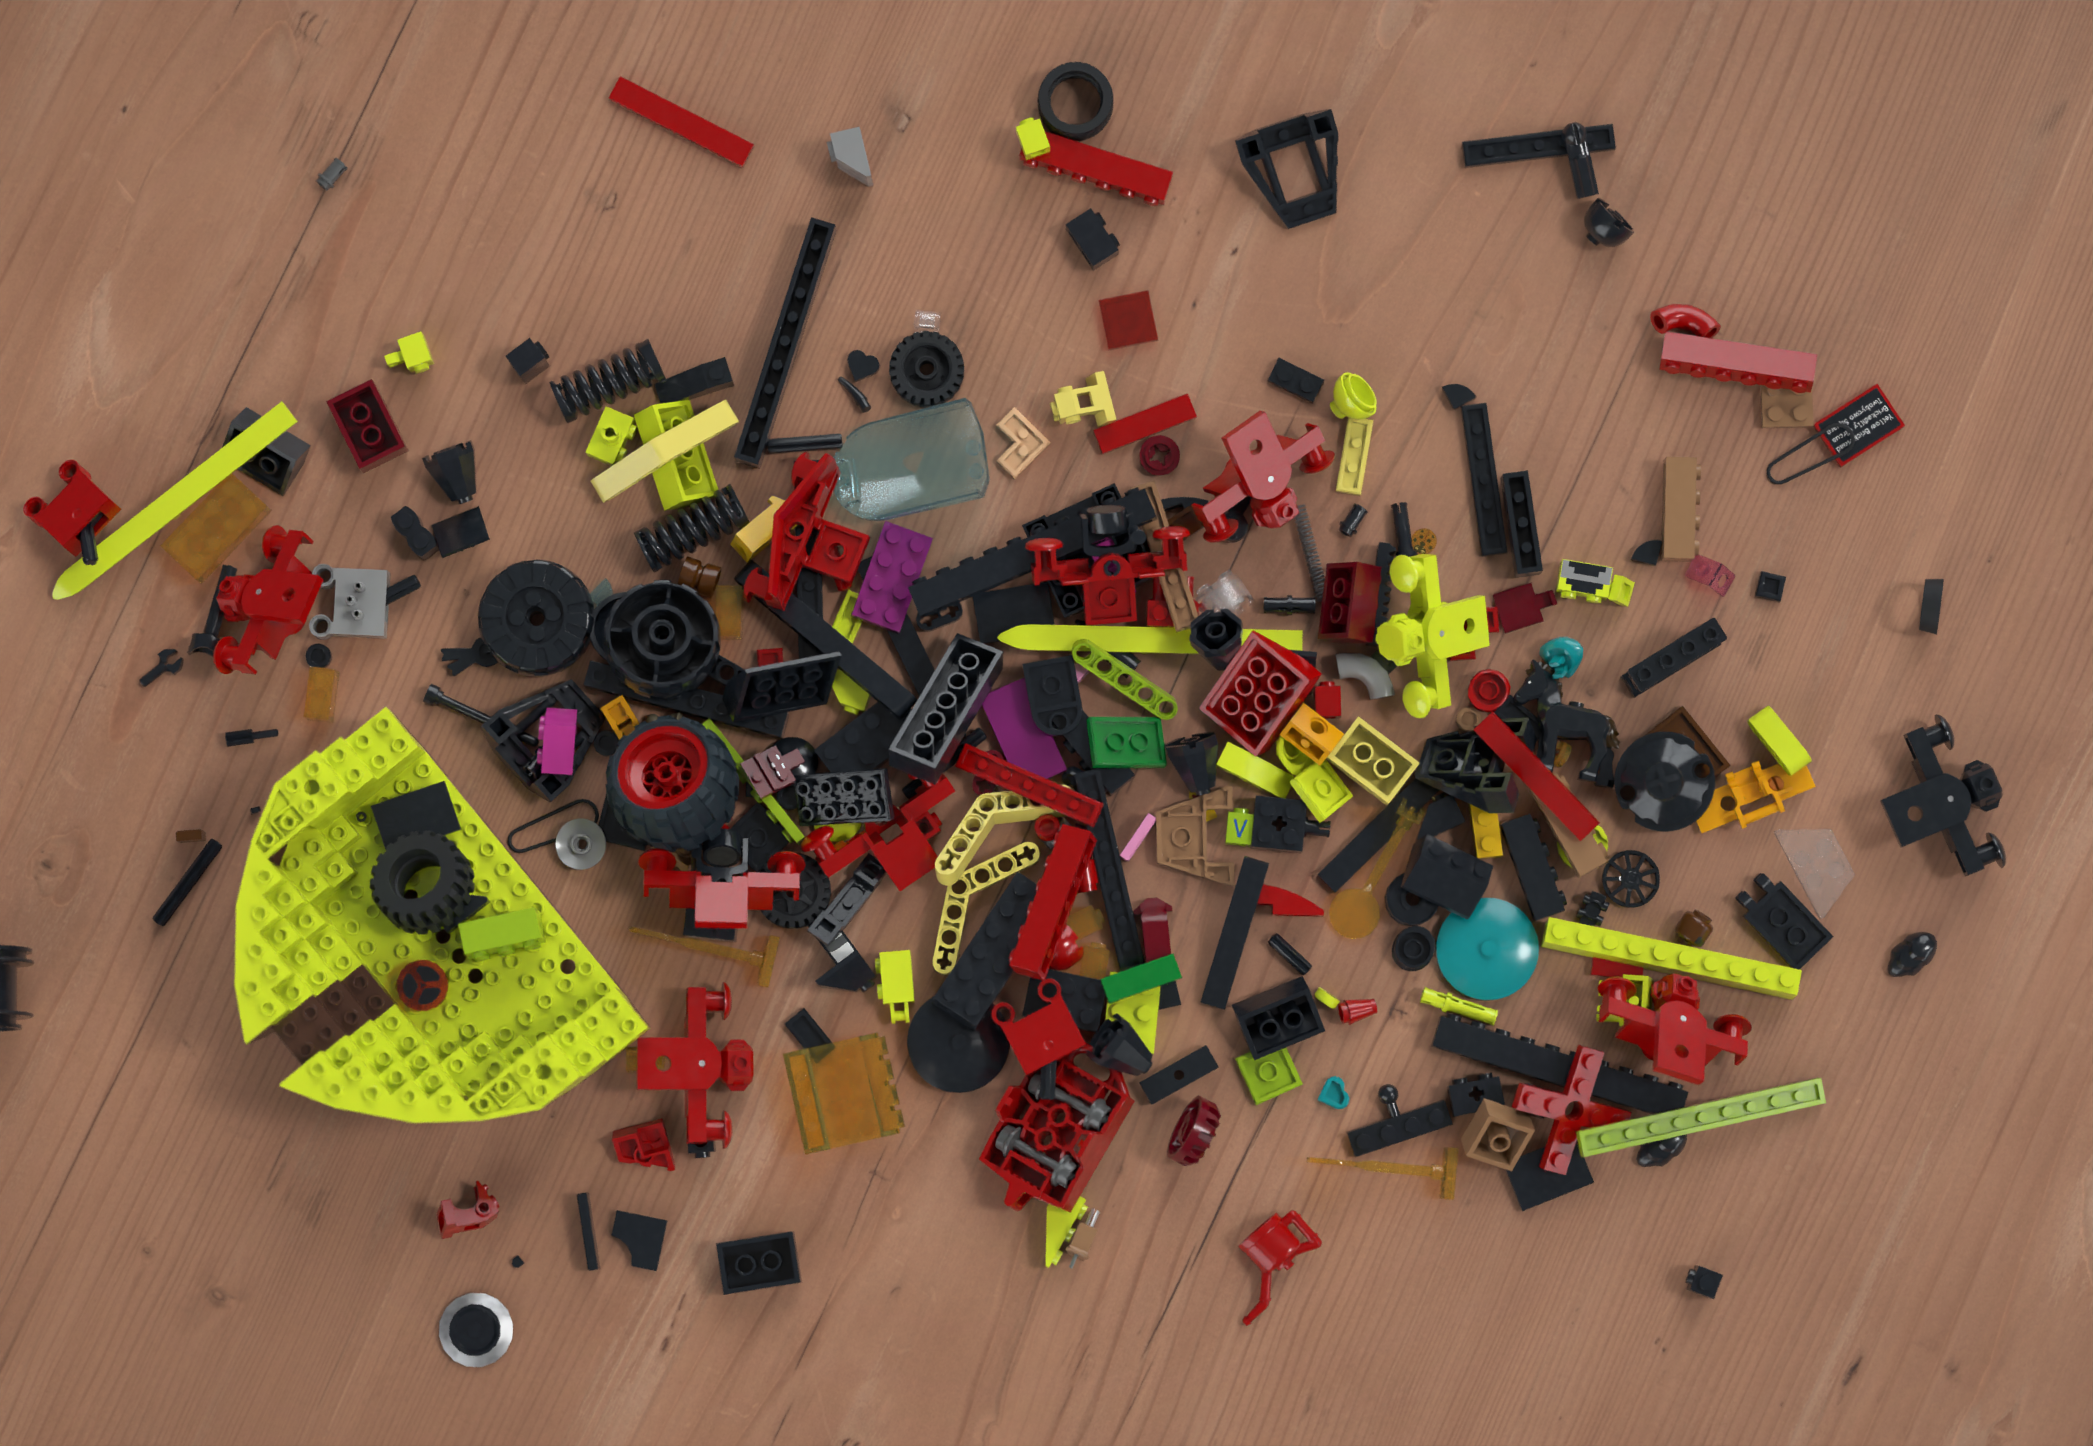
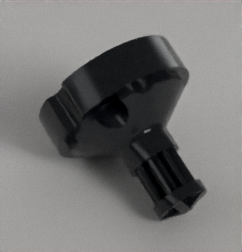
M1655 732L1637 739L1624 751L1615 771V792L1621 807L1625 810H1632L1635 814V822L1640 826L1660 832L1676 831L1696 822L1710 806L1715 791L1714 768L1708 755L1699 754L1695 750V741L1689 737L1674 732ZM1698 764H1706L1710 770L1709 775L1705 778H1698L1695 775V767ZM1626 785L1632 786L1635 790V796L1631 800H1624L1621 796V789Z

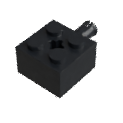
M1256 796L1250 849L1301 854L1306 835L1329 838L1330 830L1320 828L1330 829L1331 821L1319 823L1318 820H1308V817H1306L1307 806L1303 800ZM1277 818H1280L1281 822L1286 824V827H1282L1280 831H1276V826L1272 825V822H1276Z

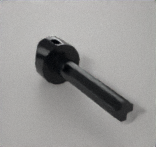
M222 565L204 627V633L192 634L191 643L187 651L189 655L201 652L213 657L215 646L220 640L217 636L219 635L224 617V612L220 610L216 599L220 591L219 585L226 576H236L237 568L231 565Z

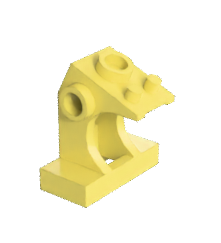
M1104 371L1095 372L1085 379L1087 387L1073 389L1072 386L1059 388L1057 390L1058 393L1054 394V402H1050L1054 421L1059 420L1060 424L1065 422L1066 424H1073L1081 421L1080 416L1095 415L1097 426L1103 427L1117 420ZM1089 395L1092 406L1080 408L1077 396Z

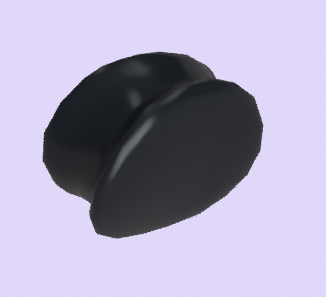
M1411 926L1402 930L1396 936L1392 945V957L1395 963L1406 971L1423 969L1433 957L1435 950L1434 937L1429 930L1421 926Z

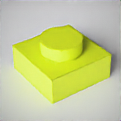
M1614 575L1613 582L1610 584L1608 599L1618 605L1628 607L1635 582L1624 576Z

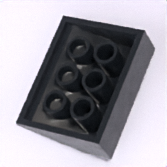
M834 652L744 669L726 683L722 697L732 721H743L826 705L841 659V653Z

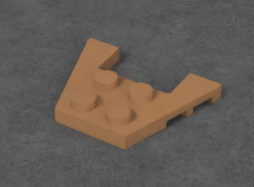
M1226 786L1156 811L1157 864L1229 886H1235L1234 862H1207L1206 835L1207 810L1233 809L1232 786Z

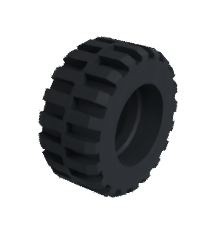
M419 831L411 832L408 837L402 835L397 838L398 841L396 843H390L385 847L387 850L384 854H379L376 859L378 864L372 868L371 875L374 878L370 879V889L372 890L373 901L393 925L399 929L402 928L405 932L412 934L416 931L418 935L428 934V930H431L433 933L441 931L442 926L446 925L448 927L453 924L452 920L456 916L460 918L465 912L463 907L469 905L472 899L469 893L474 892L475 886L472 881L474 879L473 870L468 859L458 847L440 833L435 834L433 831H423V834H421ZM430 866L440 867L439 880L429 893L416 899L404 898L406 884L417 871Z

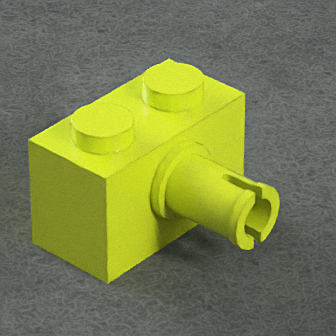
M605 406L585 452L587 456L610 466L625 458L627 453L625 445L628 439L632 440L637 431L635 419Z

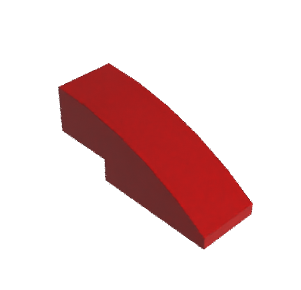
M1263 884L1257 905H1272V916H1324V910L1310 900L1288 890Z

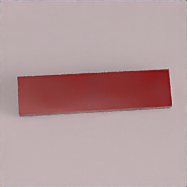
M1187 393L1097 428L1093 432L1102 454H1106L1197 418V415Z

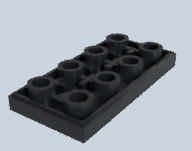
M887 768L794 775L796 779L794 787L800 826L891 821L895 819Z

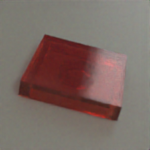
M1148 290L1099 300L1108 351L1158 341Z

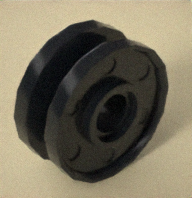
M1403 873L1396 877L1387 887L1384 897L1385 907L1390 917L1397 923L1409 927L1419 926L1433 917L1438 910V905L1419 896V902L1416 906L1409 905L1405 898L1409 891L1401 888L1405 874Z

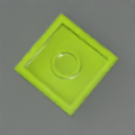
M1287 1048L1255 1061L1251 1052L1235 1058L1255 1105L1303 1085Z

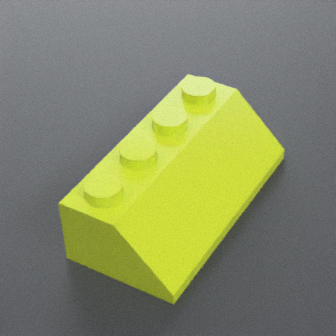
M690 400L655 404L634 414L643 445L695 416ZM704 443L669 461L652 473L664 511L687 507L693 502L699 503L705 496L710 499L714 498L713 493L718 490Z

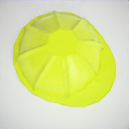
M1282 736L1276 741V755L1292 775L1297 776L1314 762Z

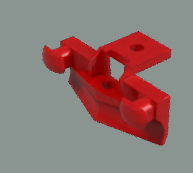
M809 452L802 453L796 459L791 472V481L795 490L774 513L769 577L762 575L761 567H756L750 572L743 590L744 599L747 603H750L754 595L765 599L768 606L784 611L802 567L852 584L869 543L870 536L822 519L841 474L835 459L830 454L825 453L818 462L809 460ZM795 525H802L804 527L803 533L799 536H793L790 533L791 528ZM814 528L820 532L809 556L805 546ZM834 546H841L844 549L843 554L839 557H832L830 550Z

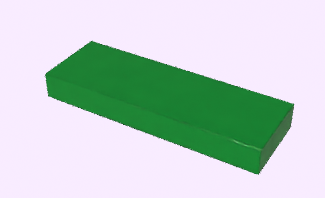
M1173 953L1102 978L1101 983L1108 1003L1111 1004L1182 979V975Z

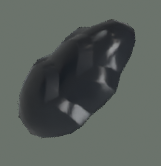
M1917 932L1905 937L1901 943L1891 950V959L1887 968L1889 975L1893 977L1914 976L1920 972L1924 966L1932 961L1936 953L1937 941L1935 936L1928 932Z
M1687 1134L1641 1144L1636 1158L1637 1163L1642 1167H1662L1666 1165L1672 1158L1682 1152L1687 1141Z

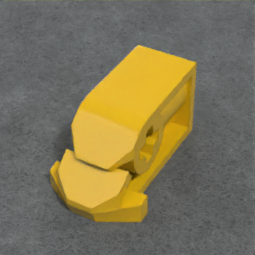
M771 496L767 501L771 506L741 529L733 538L730 545L747 563L772 543L774 513L785 500Z

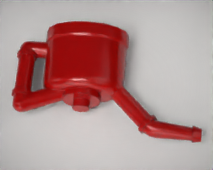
M1294 1210L1289 1211L1282 1218L1276 1212L1238 1245L1242 1252H1245L1261 1270L1260 1301L1247 1316H1244L1242 1321L1246 1326L1252 1324L1251 1322L1269 1306L1272 1300L1270 1298L1272 1271L1275 1269L1280 1271L1283 1267L1286 1270L1290 1269L1294 1265L1291 1260L1296 1255L1317 1249L1322 1245V1240L1318 1237V1234L1302 1219L1301 1214ZM1293 1223L1307 1241L1300 1243L1288 1226Z

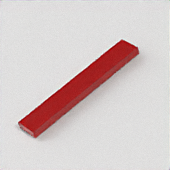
M621 76L609 96L610 101L742 168L754 148L753 143Z
M1493 711L1473 729L1580 841L1599 825L1600 822Z
M965 743L955 765L957 768L1091 827L1095 826L1104 806L1099 801Z

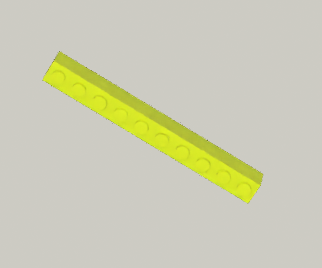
M1549 917L1545 923L1541 947L1591 958L1606 959L1667 974L1676 973L1682 976H1689L1695 980L1793 1000L1798 995L1802 970L1552 917Z

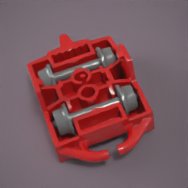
M1086 1043L1085 1047L1057 1061L1054 1099L1044 1100L1040 1098V1069L1029 1076L1025 1075L1019 1086H1009L995 1109L1000 1120L989 1137L979 1160L1009 1183L1004 1204L1015 1211H1021L1033 1197L1071 1213L1135 1102L1130 1097L1122 1072L1109 1068V1078L1101 1081L1074 1065V1058L1077 1055L1087 1053V1050L1092 1052L1093 1046ZM1110 1090L1111 1092H1110L1109 1096L1107 1097V1099H1106V1101H1105L1104 1098L1106 1097L1108 1091ZM1029 1102L1031 1105L1023 1119L1019 1120V1116ZM1065 1112L1066 1117L1064 1121L1057 1123L1058 1115ZM1052 1134V1142L1045 1146V1137Z

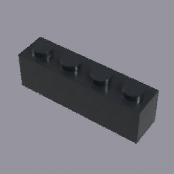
M1528 470L1502 474L1500 480L1515 578L1540 575L1543 567Z
M1082 709V717L1078 726L1070 733L1062 736L1065 738L1064 746L1071 754L1077 753L1081 758V761L1078 763L1084 771L1096 768L1092 767L1086 721L1089 717ZM1055 716L1052 719V726L1055 729L1061 730L1065 728L1067 721L1063 716ZM1099 768L1105 793L1108 792L1110 796L1135 778V774L1130 768Z
M1531 814L1502 823L1500 829L1533 921L1535 922L1565 911L1564 906L1567 905V901L1563 891H1558L1555 881H1558V876L1554 866L1549 867L1546 857H1549L1550 854L1546 843H1541L1538 833L1541 832V828L1537 818L1532 819Z

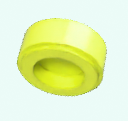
M1320 987L1314 993V997L1332 1009L1336 1008L1340 1002L1339 999Z

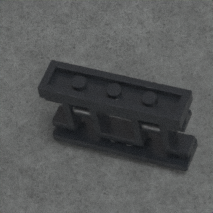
M1711 618L1631 667L1621 678L1635 698L1719 647L1727 639V636L1716 618Z

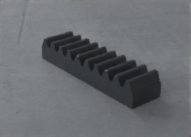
M1379 542L1377 546L1375 565L1382 568L1375 619V634L1373 636V643H1366L1365 646H1378L1376 643L1377 628L1388 621V618L1382 615L1387 614L1389 608L1384 605L1389 604L1390 598L1385 595L1391 592V588L1387 586L1392 583L1391 577L1388 576L1390 575L1389 565H1391L1394 559L1391 555L1396 552V548L1390 545L1391 543Z

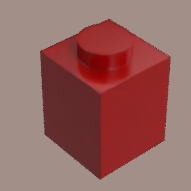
M1333 681L1319 682L1320 686L1314 687V711L1324 719H1340L1341 686H1335Z

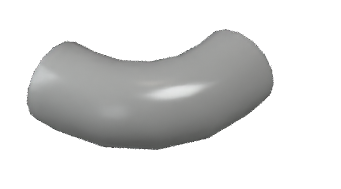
M1361 653L1336 654L1340 679L1356 678L1361 680L1368 689L1370 700L1395 695L1388 672L1375 659Z

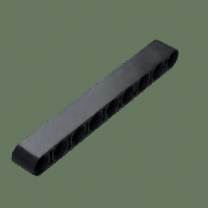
M750 560L734 577V580L744 589L745 581L750 572L760 566L753 560ZM762 568V575L769 577V573ZM791 593L784 611L768 606L765 599L753 595L757 601L820 654L840 652L841 659L838 669L898 719L901 720L917 702V698L793 593Z

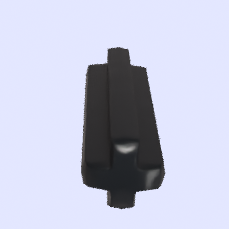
M1274 934L1268 941L1269 945L1301 975H1305L1312 968V965L1279 934Z

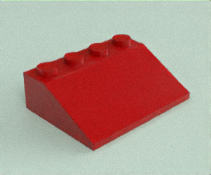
M1253 630L1199 709L1257 757L1272 747L1322 673L1303 657Z

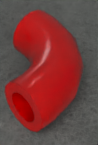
M1670 304L1657 308L1650 315L1653 327L1661 334L1673 329H1684L1695 336L1713 338L1721 329V325L1707 312L1689 304Z

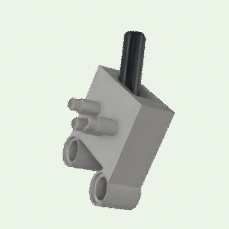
M319 564L313 569L312 574L320 575L321 572L326 570L331 572L330 580L322 583L321 588L327 590L335 587L334 619L332 621L326 615H316L310 620L309 630L321 640H327L331 637L387 639L389 604L420 589L421 584L418 578L412 575L390 586L391 573L388 570L332 568L327 564ZM321 621H327V631L321 634L317 633V624Z

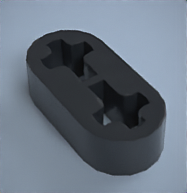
M960 602L952 605L953 608L958 607L959 609L955 612L956 616L952 618L950 614L941 617L940 613L947 611V608L929 615L931 617L938 614L939 617L932 620V625L927 627L926 623L921 624L920 621L924 618H921L918 613L916 616L917 625L922 631L930 632L955 623L962 617V605Z

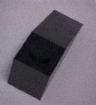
M725 357L698 365L667 378V381L654 384L660 404L691 400L735 386Z

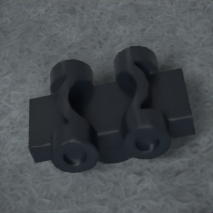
M1592 891L1590 895L1585 894L1582 903L1586 904L1584 909L1579 908L1576 917L1580 918L1579 923L1600 927L1604 917L1599 914L1601 911L1606 912L1610 904L1605 901L1607 896Z

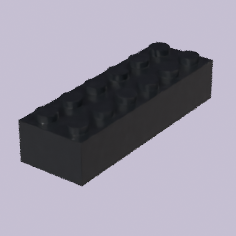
M959 633L956 634L889 748V766L936 785L1003 669V651Z
M1018 871L932 1000L933 1005L973 1031L976 1030L1014 973L1009 962L1010 954L1014 948L1016 949L1019 941V930L1022 925H1025L1028 917V906L1030 902L1034 901L1037 893V884Z

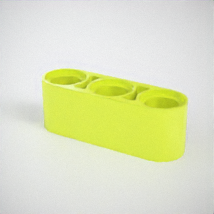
M1766 706L1747 720L1751 730L1789 776H1792L1812 762L1808 752L1770 706Z

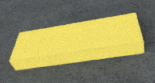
M1348 417L1335 492L1361 496L1373 420H1356Z

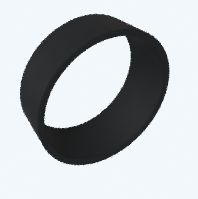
M1925 579L1919 630L1937 635L1944 579Z

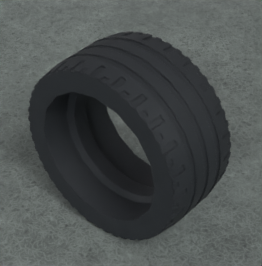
M1068 62L1057 66L1048 73L1039 88L1038 110L1044 125L1053 134L1074 141L1090 139L1104 129L1113 112V91L1108 79L1099 69L1087 63ZM1071 78L1084 79L1092 83L1098 90L1101 98L1100 108L1096 116L1089 122L1081 125L1067 124L1059 120L1051 107V95L1055 87Z

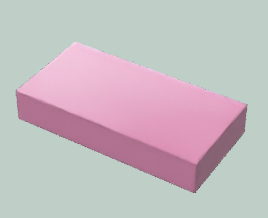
M1149 813L1120 854L1121 859L1126 862L1130 861L1155 824L1156 818Z

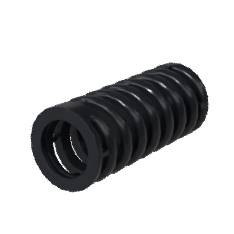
M649 339L635 345L639 363L629 348L623 350L626 367L617 354H611L610 360L614 374L604 359H600L598 361V368L602 380L591 364L586 365L585 371L590 386L579 370L573 372L577 391L566 375L561 376V384L549 381L567 423L577 419L576 406L583 415H589L591 411L589 401L595 409H602L601 395L608 404H614L615 395L613 388L621 399H625L628 396L626 384L634 394L639 393L640 385L638 378L646 388L652 387L653 379L660 383L667 381ZM562 389H563V391H564L566 400H565L564 396H563L562 393H561Z
M731 484L722 488L724 494H728L731 505L720 490H716L713 493L717 508L709 497L705 496L701 499L706 516L695 502L689 505L694 523L684 509H679L677 516L682 529L672 515H667L665 522L670 536L659 521H655L653 529L658 542L647 527L633 532L654 573L663 568L657 556L663 564L669 566L672 564L670 551L678 560L684 558L682 544L691 554L697 551L694 538L700 546L707 547L709 540L706 531L714 541L721 539L718 525L726 535L732 534L733 527L730 518L739 529L744 528L750 523Z

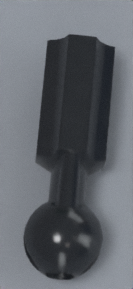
M1578 122L1569 123L1563 128L1562 138L1566 145L1576 197L1580 199L1597 195L1599 191L1587 143V131Z

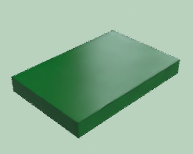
M1089 717L1086 720L1093 768H1165L1167 766L1161 718Z

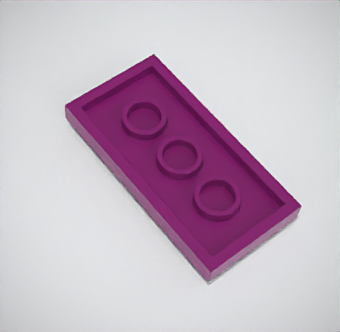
M885 521L851 617L899 634L912 599L908 587L913 586L912 581L919 578L933 538Z

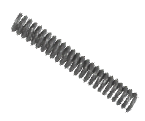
M1305 504L1299 505V506H1298V509H1299V508H1302V507H1305L1306 505H1305ZM1303 508L1299 509V514L1294 519L1296 520V527H1298L1299 538L1302 539L1300 542L1303 543L1301 546L1304 547L1302 550L1304 551L1303 554H1305L1306 566L1310 570L1309 574H1311V582H1313L1315 597H1317L1316 601L1322 602L1323 595L1321 594H1323V591L1320 590H1323L1324 586H1319L1324 585V582H1319L1325 581V578L1318 579L1324 577V574L1317 575L1323 573V570L1316 571L1322 569L1321 566L1313 568L1321 565V563H1315L1320 561V559L1311 560L1319 557V555L1311 556L1318 553V551L1310 552L1316 550L1317 547L1309 548L1315 546L1316 543L1308 544L1314 542L1315 539L1307 540L1314 537L1313 535L1307 536L1313 532L1303 533L1312 529L1311 527L1303 529L1311 525H1302L1310 522V520L1301 521L1309 518V516L1300 517L1308 514L1307 512L1300 513L1307 510Z

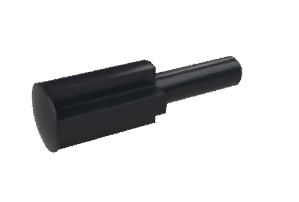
M252 729L226 732L225 741L227 747L254 743L255 739L277 737L279 732L277 729L253 732Z

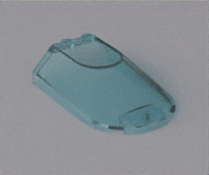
M966 398L860 426L846 437L847 441L834 456L841 472L834 489L837 500L853 515L870 521L889 520L984 498L990 482L984 433L971 402Z

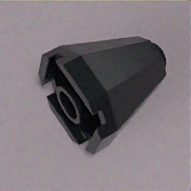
M472 440L465 443L466 447H464L463 443L437 451L433 453L434 455L431 456V460L429 455L422 458L425 468L452 502L457 500L459 504L473 500L472 495L477 493L475 449Z
M1214 609L1205 610L1190 625L1191 634L1189 640L1191 646L1218 671L1227 668L1242 645V620L1229 609H1220L1221 612H1214Z
M1214 732L1193 734L1192 738L1185 739V737H1181L1165 744L1170 761L1190 793L1196 792L1197 796L1210 793V788L1215 787L1218 755L1216 734Z
M1118 1013L1114 1014L1115 1020L1107 1019L1091 1038L1090 1045L1093 1046L1092 1052L1087 1050L1086 1055L1098 1065L1134 1076L1147 1073L1153 1062L1151 1059L1153 1055L1132 1025Z

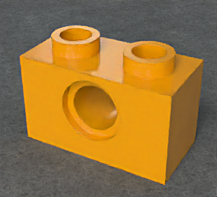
M1303 703L1280 733V736L1321 766L1344 736V733Z

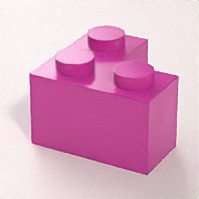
M546 708V716L540 717L538 740H543V749L538 748L537 764H542L541 773L572 775L577 710Z

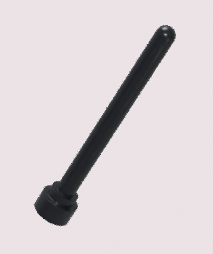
M432 683L423 699V702L431 706L434 704L439 706L441 704L482 724L492 717L444 695L445 692ZM523 732L518 737L520 741L535 747L539 744L538 738L529 733Z

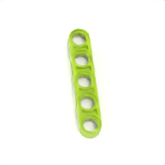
M1079 639L1073 644L1072 656L1074 660L1124 695L1163 720L1172 719L1177 714V702L1172 695L1090 640ZM1080 646H1087L1091 650L1090 655L1087 657H1079L1076 651ZM1108 660L1111 662V668L1108 671H1100L1097 668L1098 662ZM1121 674H1129L1132 677V681L1128 685H1121L1118 682V677ZM1148 687L1153 691V694L1148 699H1142L1138 695L1140 689ZM1164 701H1169L1173 704L1172 710L1168 713H1163L1159 710V705Z

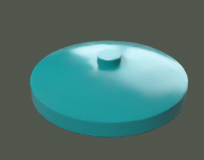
M1481 898L1469 919L1451 912L1441 925L1436 940L1437 963L1446 981L1461 994L1477 1000H1497L1515 993L1530 979L1538 962L1539 942L1533 924L1518 907L1501 899Z

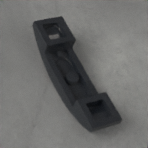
M870 853L867 854L853 872L851 879L828 908L820 913L807 932L827 946L839 936L867 902L887 873L877 858Z

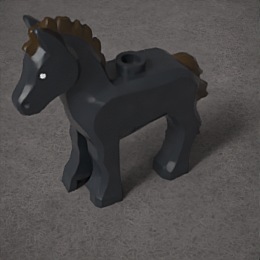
M1533 659L1530 669L1526 670L1527 678L1514 695V702L1518 705H1524L1529 701L1537 700V720L1540 732L1537 758L1553 773L1557 739L1587 740L1590 745L1591 754L1586 767L1578 773L1577 780L1595 782V786L1613 789L1614 775L1612 762L1614 752L1612 749H1619L1620 741L1617 739L1619 733L1614 720L1599 711L1584 708V704L1580 702L1570 701L1569 705L1562 704V683L1559 682V678L1553 679L1552 675L1555 673V670H1551L1549 665Z

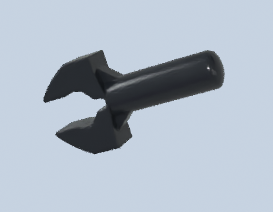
M175 649L162 650L158 654L160 657L159 664L139 679L140 684L146 687L164 672H172L176 675L181 671L184 659L181 657L174 664H167L169 657L178 651Z

